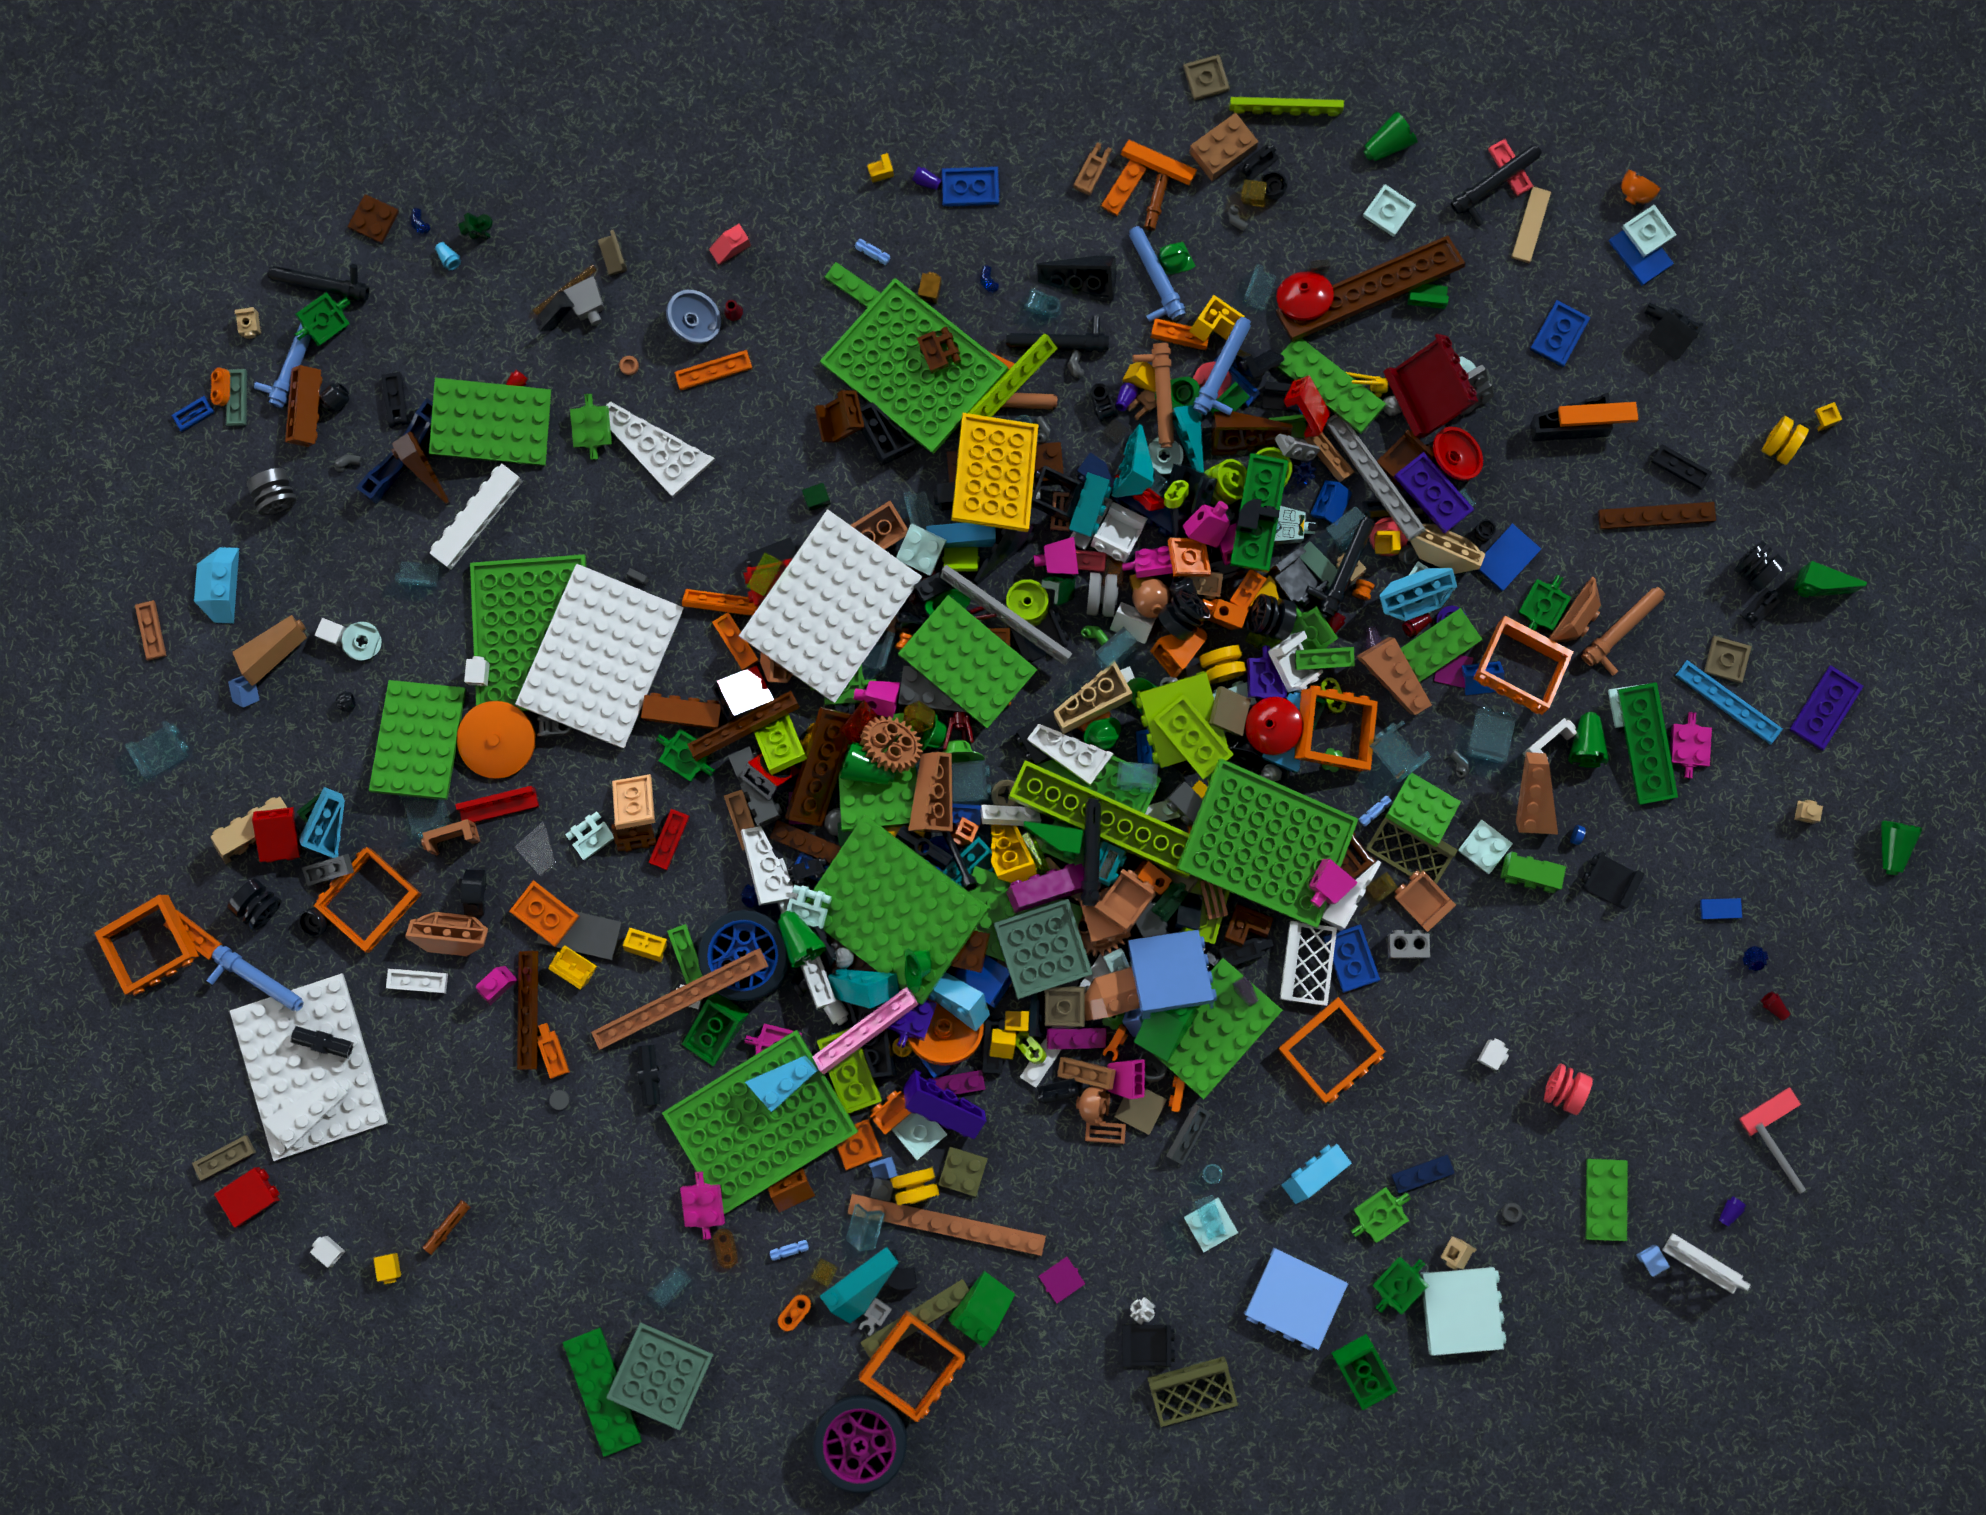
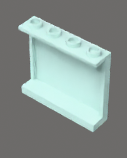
M1495 1267L1420 1273L1421 1278L1429 1285L1422 1295L1430 1355L1504 1349L1503 1344H1506L1505 1332H1502L1501 1324L1504 1323L1503 1312L1499 1310V1303L1502 1302L1500 1291H1497L1499 1273L1495 1271Z

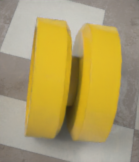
M1784 415L1770 432L1762 452L1771 457L1778 451L1776 460L1787 465L1800 448L1809 429L1799 424L1791 431L1794 420Z
M1239 645L1219 648L1199 657L1201 667L1208 669L1206 673L1210 684L1225 682L1247 672L1245 663L1236 661L1242 656Z
M933 1167L891 1178L893 1188L906 1187V1191L895 1195L897 1206L906 1203H918L939 1195L936 1184L924 1186V1182L933 1180L935 1177Z

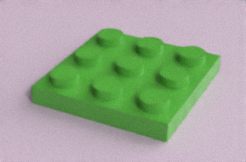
M1410 772L1385 818L1437 847L1461 801Z

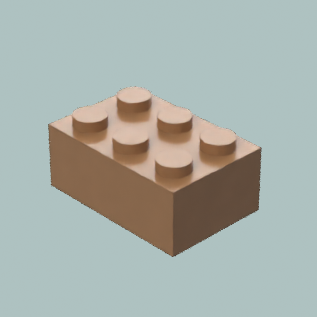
M1234 113L1191 144L1189 153L1209 179L1213 181L1254 152L1259 141L1240 117Z

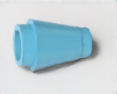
M444 242L436 245L435 250L443 266L449 270L456 269L461 263L460 256Z

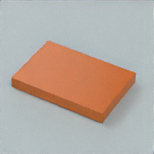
M534 880L509 911L554 947L560 943L580 917Z

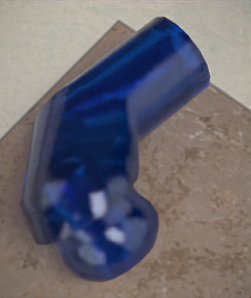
M413 208L411 217L412 227L418 233H429L430 225L421 220V209Z
M984 265L982 266L980 283L987 291L996 292L999 285L990 277L992 267Z

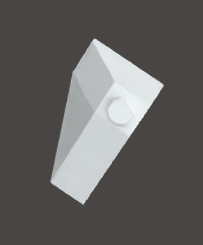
M1376 861L1355 880L1358 883L1336 904H1327L1321 920L1332 927H1336L1339 931L1345 929L1357 908L1356 903L1363 897L1366 892V886L1372 881L1381 862Z

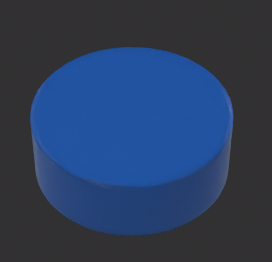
M1575 826L1570 843L1575 845L1581 844L1585 836V827Z

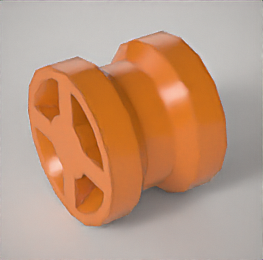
M1357 579L1355 583L1356 589L1353 590L1352 596L1369 601L1371 599L1370 592L1374 589L1375 585L1369 581Z
M900 632V640L896 643L895 648L901 650L912 638V635Z

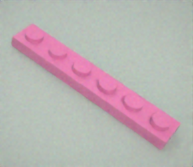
M904 988L815 1054L813 1059L820 1072L823 1074L828 1072L916 1007L918 1002L910 989Z

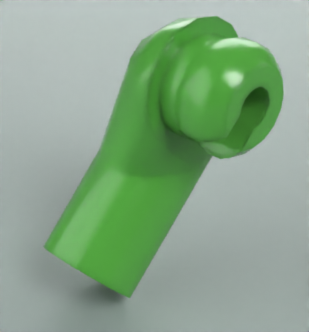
M1085 626L1081 630V635L1084 638H1096L1101 646L1109 641L1098 626Z

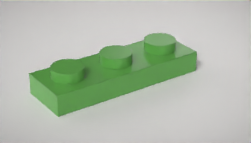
M835 262L825 276V279L867 308L881 294L837 262Z
M1354 647L1295 650L1296 670L1355 666Z
M684 924L668 930L667 932L686 984L702 977L698 955L687 925Z

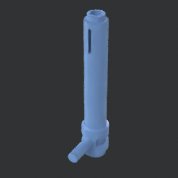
M1139 226L1132 228L1129 231V236L1162 299L1163 307L1147 315L1149 322L1165 314L1173 321L1183 318L1186 315V309L1183 303H1180L1181 299L1170 284L1143 229Z
M1241 317L1237 319L1205 385L1199 391V397H1196L1193 403L1195 411L1207 415L1213 407L1230 416L1233 408L1216 401L1218 391L1251 327V321L1247 318Z
M301 323L297 332L303 328ZM308 334L300 340L297 337L294 338L278 380H275L273 387L259 382L254 384V389L269 393L268 403L275 407L283 408L284 405H287L289 400L287 397L290 393L291 370L302 363L312 338Z
M222 945L214 950L212 958L218 966L206 980L211 985L216 982L226 969L229 972H234L292 1011H299L303 1007L304 1002L300 996L243 960L242 956L238 953H232L230 948L227 946L223 947Z

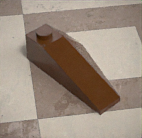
M1214 411L1211 425L1212 455L1237 454L1236 450L1248 448V451L1254 450L1255 446L1263 444L1266 446L1277 444L1275 438L1279 434L1291 436L1293 426L1292 424L1234 411L1231 412L1230 416L1221 411Z
M410 431L393 442L394 448L391 451L396 460L400 458L441 500L449 504L450 501L415 435Z

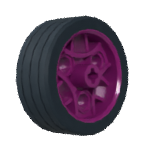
M853 1395L832 1405L821 1418L813 1440V1454L822 1475L833 1486L855 1494L869 1493L888 1484L900 1470L907 1450V1432L898 1412L889 1403L869 1395ZM852 1412H862L859 1420L856 1419ZM866 1412L877 1416L874 1428L861 1423ZM879 1419L886 1424V1427L877 1428ZM843 1424H852L853 1431L846 1433L842 1428ZM831 1428L836 1432L838 1437L829 1439ZM878 1435L884 1436L886 1443L878 1445L875 1442V1437ZM859 1440L863 1441L862 1447H858ZM841 1441L843 1453L831 1454L829 1444ZM892 1452L888 1462L882 1453ZM876 1455L879 1456L884 1465L878 1471L867 1463ZM843 1458L842 1463L839 1467L835 1463L834 1459ZM850 1458L858 1460L859 1466L857 1468H851L848 1465ZM865 1467L871 1474L862 1475L863 1468Z

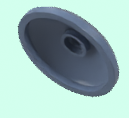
M680 291L670 299L667 305L666 315L671 329L676 335L687 342L694 344L709 342L720 330L721 316L716 304L707 295L699 291Z

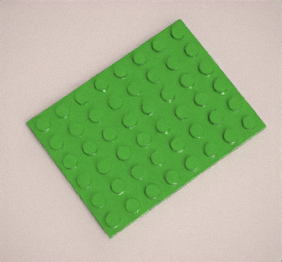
M896 278L891 281L820 360L824 367L854 391H857L869 403L873 402L892 422L932 454L937 451L961 424L962 414L968 413L1009 370L1004 363ZM947 327L949 333H952L954 337L955 347H958L960 351L961 362L954 364L953 359L949 358L947 359L949 367L931 374L917 338L932 331H935L937 337L941 336L940 330ZM945 343L941 344L943 352L947 351V345Z
M585 555L470 563L474 656L484 657V660L490 663L488 686L475 685L476 706L490 701H503L517 706L515 703L576 564L586 567ZM517 706L523 712H530L527 709Z
M1218 759L1176 869L1309 926L1318 928L1327 902L1325 901L1320 908L1314 906L1310 900L1316 893L1309 888V884L1322 859H1331L1341 867L1359 819L1226 760Z
M866 815L862 817L813 889L816 892H825V895L832 897L830 904L822 902L821 905L822 908L828 909L822 929L878 972L897 973L898 987L901 990L906 987L908 988L905 980V950L910 948L912 951L928 950L930 952L931 972L922 979L919 992H912L916 1001L921 1005L925 1003L952 964L954 958L959 954L990 909V907ZM808 897L805 902L814 904L815 899Z
M798 1030L790 1033L662 1112L696 1171H703L704 1183L710 1185L720 1184L724 1214L859 1132L826 1076L817 1067L811 1051ZM806 1056L818 1071L772 1112L745 1083Z

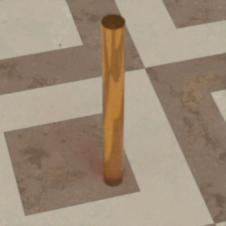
M593 264L534 308V313L538 316L559 291L566 290L584 281L597 269Z

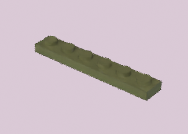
M961 1279L914 1308L910 1313L927 1325L958 1306L969 1292V1288L965 1281ZM901 1317L860 1342L870 1359ZM911 1323L897 1343L918 1331L919 1328Z

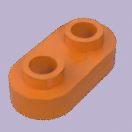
M216 368L211 374V401L215 405L225 406L230 398V373L227 369Z
M800 1294L795 1296L780 1314L778 1324L782 1330L791 1331L795 1329L809 1312L811 1301L806 1295ZM799 1301H803L805 1303L804 1308L798 1307ZM786 1317L792 1318L791 1324H786Z

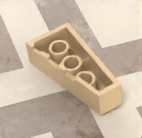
M1115 660L1054 711V718L1063 734L1133 700L1132 691Z
M273 797L267 800L264 806L251 809L247 816L243 818L238 817L230 822L231 825L226 828H218L213 832V835L210 836L225 864L231 861L229 857L232 855L244 853L249 844H256L252 823L253 812L287 808L281 797Z

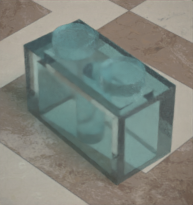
M1119 761L1116 787H1120L1122 791H1132V788L1140 789L1142 793H1151L1152 790H1156L1158 765Z

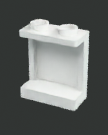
M1113 502L1097 534H1095L1091 546L1097 551L1104 552L1115 560L1125 563L1144 529L1147 518Z
M1305 631L1290 634L1286 640L1281 641L1268 651L1287 692L1296 691L1299 693L1301 690L1307 689V685L1319 679L1318 676L1323 673L1322 669L1296 670L1295 650H1304L1301 642L1307 638Z
M1562 719L1522 754L1525 756L1526 752L1543 753L1541 748L1558 733H1561L1566 740H1569L1577 734L1575 725L1570 720Z

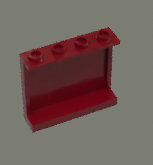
M1435 334L1436 340L1396 368L1388 367L1383 371L1415 437L1425 438L1478 402L1477 392L1470 385L1468 374L1462 369L1460 358L1454 352L1452 342L1446 335Z

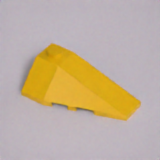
M991 824V864L997 878L1012 883L1017 880L1023 882L1028 880L1029 877L1036 875L1035 863L1018 827Z

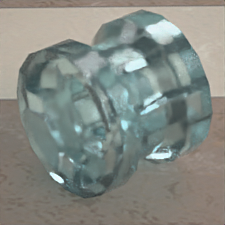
M1208 1164L1202 1170V1177L1210 1184L1218 1183L1222 1178V1170L1216 1164Z

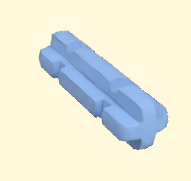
M859 239L855 244L857 250L863 251L864 254L876 261L879 260L883 265H886L890 260V255L885 252L882 253L880 249L869 243L866 244V241Z
M1388 796L1383 797L1380 803L1377 802L1366 812L1367 814H1363L1359 818V822L1364 827L1393 803Z
M802 1240L798 1244L793 1243L780 1247V1249H773L770 1251L771 1259L774 1261L781 1259L780 1257L784 1258L797 1254L799 1251H807L809 1249L808 1242Z

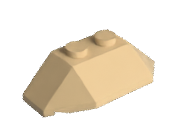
M1422 524L1425 527V532L1410 540L1419 559L1440 568H1452L1454 574L1480 569L1485 557V553L1480 551L1469 539L1451 531L1444 534L1435 524Z

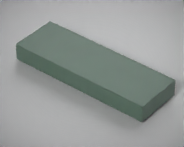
M231 369L228 370L230 373V398L226 404V425L246 426L247 370Z
M1309 541L1303 547L1306 552L1300 556V559L1322 583L1328 580L1329 583L1326 587L1329 589L1338 569Z

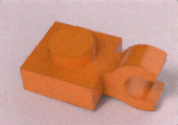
M1120 1024L1110 1044L1103 1051L1104 1056L1108 1051H1112L1114 1053L1113 1061L1117 1059L1119 1054L1118 1044L1123 1045L1128 1036L1125 1033L1127 1030L1126 1026Z

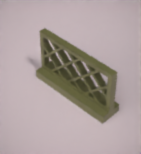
M1385 817L1366 847L1367 851L1409 876L1414 872H1410L1407 869L1406 862L1417 859L1419 872H1421L1422 868L1419 859L1431 856L1433 867L1423 869V871L1434 869L1436 876L1434 882L1436 884L1458 851L1442 840L1435 847ZM1386 822L1394 825L1396 834L1384 835L1383 827ZM1397 828L1401 829L1404 832L1398 833ZM1406 833L1411 835L1413 844L1401 846L1399 835ZM1397 836L1399 847L1388 849L1385 838ZM1414 838L1418 839L1421 842L1415 843ZM1383 839L1386 850L1377 852L1371 848L1375 841ZM1423 843L1428 845L1430 854L1418 856L1416 845ZM1414 846L1416 857L1405 860L1402 849ZM1431 848H1433L1434 850H1436V851H1438V852L1432 853ZM1400 849L1403 860L1398 862L1392 861L1389 852ZM1382 853H1387L1388 858L1383 856ZM1443 854L1448 858L1443 865L1435 866L1433 855Z
M1224 1356L1147 1378L1161 1427L1238 1406L1227 1361ZM1225 1372L1226 1380L1222 1386L1213 1381L1217 1374ZM1198 1379L1208 1381L1203 1391L1194 1387ZM1184 1384L1189 1387L1184 1397L1174 1392L1178 1385ZM1211 1384L1220 1388L1216 1398L1206 1393ZM1164 1389L1169 1392L1165 1402L1157 1398L1156 1391ZM1192 1389L1201 1394L1196 1403L1187 1399ZM1223 1391L1231 1394L1232 1402L1224 1404L1218 1399ZM1172 1395L1182 1399L1177 1409L1168 1404ZM1204 1396L1213 1400L1210 1408L1204 1409L1199 1406ZM1184 1402L1194 1406L1191 1413L1184 1414L1180 1411ZM1165 1407L1175 1412L1171 1419L1163 1421L1162 1412Z

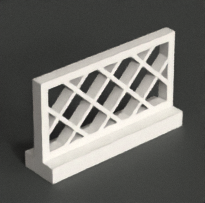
M1297 921L1289 922L1279 1000L1328 1005L1337 932L1336 927L1319 925L1318 928H1314ZM1301 927L1309 928L1314 935L1305 941L1300 935ZM1323 930L1332 931L1331 940L1326 944L1318 936ZM1314 937L1323 945L1315 952L1307 944ZM1305 945L1312 955L1303 961L1298 955V949ZM1325 948L1329 953V959L1322 964L1315 954ZM1314 956L1320 966L1311 972L1305 962ZM1301 965L1309 973L1302 980L1295 974L1296 969ZM1322 967L1327 973V977L1320 983L1313 973ZM1309 976H1312L1318 984L1311 991H1308L1302 983ZM1300 984L1307 994L1301 998L1293 997V989ZM1320 987L1324 992V1001L1315 1000L1311 993Z
M1673 1233L1662 1250L1730 1293H1734L1736 1288L1748 1290L1750 1284L1742 1280V1275Z

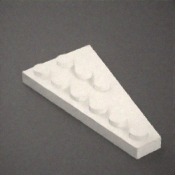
M612 402L606 405L609 408L610 429L612 433L672 497H675L715 461L714 457L649 424L647 421L638 418Z

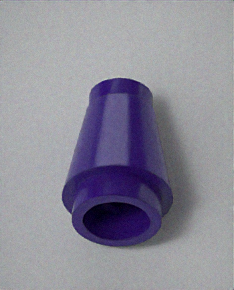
M918 166L912 181L916 182L915 184L937 190L941 179L926 168Z
M1125 383L1120 387L1115 404L1116 409L1119 411H1125L1137 397L1138 389L1134 384Z
M1732 1196L1731 1199L1727 1200L1719 1221L1729 1227L1745 1211L1746 1204Z

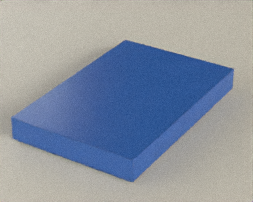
M998 167L942 169L943 206L999 205Z
M1624 230L1609 239V243L1641 286L1674 264L1662 247L1643 257Z
M1556 300L1530 350L1564 367L1590 317Z
M1512 523L1485 553L1482 565L1477 570L1503 591L1541 548Z
M1361 924L1336 933L1333 966L1343 993L1380 981ZM1332 934L1323 937L1325 944L1331 940Z

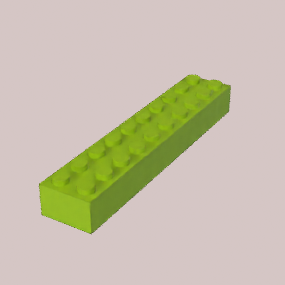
M1024 761L1008 799L1072 828L1083 830V833H1085V804L1088 802V798H1099V802H1101V841L1112 844L1186 879L1190 877V874L1176 869L1190 835L1189 833L1033 763Z

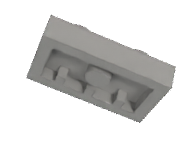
M1279 434L1275 438L1282 454L1286 457L1309 462L1320 451L1319 446L1308 444L1304 439Z

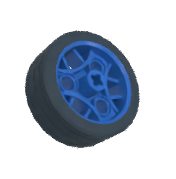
M747 910L732 911L720 916L711 923L704 932L699 944L698 962L702 976L722 967L727 960L732 962L742 957L743 953L748 954L759 948L768 964L764 971H758L751 975L749 988H740V981L735 983V986L730 985L718 991L719 995L730 1000L755 1001L771 995L782 985L789 973L791 964L779 924L768 916ZM758 927L764 930L766 934L758 937ZM733 928V937L725 934ZM744 931L750 933V939L747 942L741 940V934ZM722 937L732 940L726 952L717 946ZM770 937L773 946L764 952L758 941ZM716 950L722 954L717 959H715ZM774 950L776 955L775 960L767 956ZM756 976L763 980L758 985H755Z

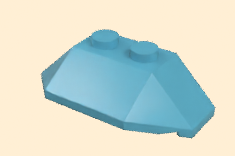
M220 547L197 564L194 602L214 623H234L239 548Z
M1427 568L1395 580L1379 595L1383 612L1386 615L1407 621L1439 609L1447 601L1452 591L1456 589L1457 583L1452 568Z

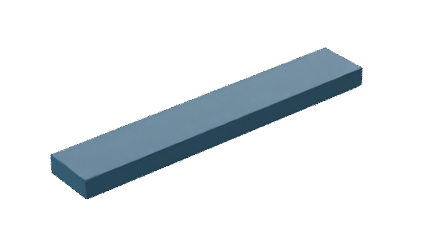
M1688 660L1685 661L1675 677L1770 745L1783 728Z

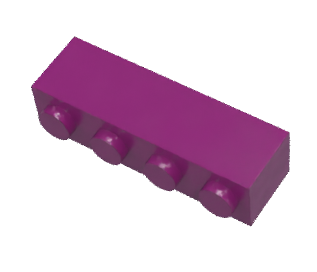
M1071 863L1062 870L1052 869L1046 872V875L1039 876V874L1029 877L1026 881L1017 880L1012 882L1006 893L1014 913L1083 892L1081 888L1084 872L1082 863L1078 865Z

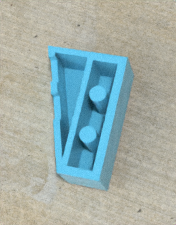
M326 787L323 788L299 837L301 846L332 858L338 857L345 802L341 793Z
M945 972L928 997L975 1032L990 1015L984 993Z
M803 1056L745 1083L772 1112L809 1080L818 1069L806 1056Z
M1338 1144L1332 1147L1330 1145L1325 1146L1319 1151L1321 1153L1320 1156L1310 1158L1305 1162L1306 1166L1304 1168L1295 1170L1291 1174L1292 1177L1281 1184L1295 1204L1310 1198L1351 1164Z

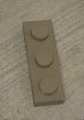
M245 1135L193 1162L192 1165L200 1181H203L256 1152L248 1135Z

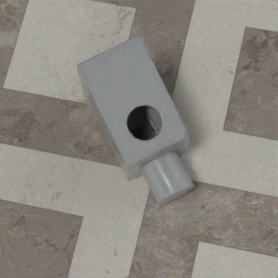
M593 276L563 290L575 305L572 310L581 321L588 318L592 326L602 321L598 312L605 310L597 282Z

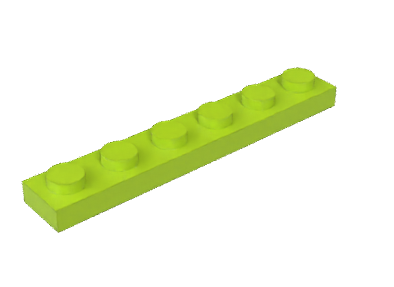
M1231 97L1229 111H1234L1237 114L1252 111L1254 114L1271 112L1274 115H1279L1283 112H1290L1291 115L1309 113V115L1317 116L1320 113H1328L1329 116H1338L1342 114L1344 108V100Z
M1043 334L973 406L968 414L992 417L1058 349L1050 337Z

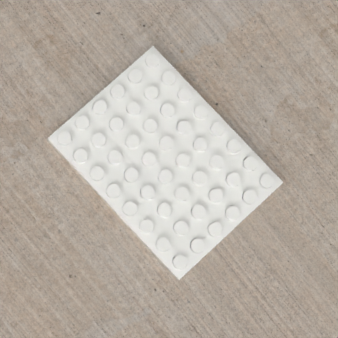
M827 509L739 634V637L835 703L914 589V585L920 581L922 576Z
M576 564L515 704L624 749L643 706L644 695H647L684 607Z
M342 973L290 990L300 996L304 1002L303 1007L299 1011L290 1010L272 997L230 1010L261 1120L332 1079H335L348 1092L291 1149H287L262 1122L273 1161L388 1123L345 977ZM295 1026H299L313 1031L326 1032L334 1035L333 1037L354 1042L352 1053L349 1059L330 1053L324 1054L313 1051L309 1047L292 1043V1031Z

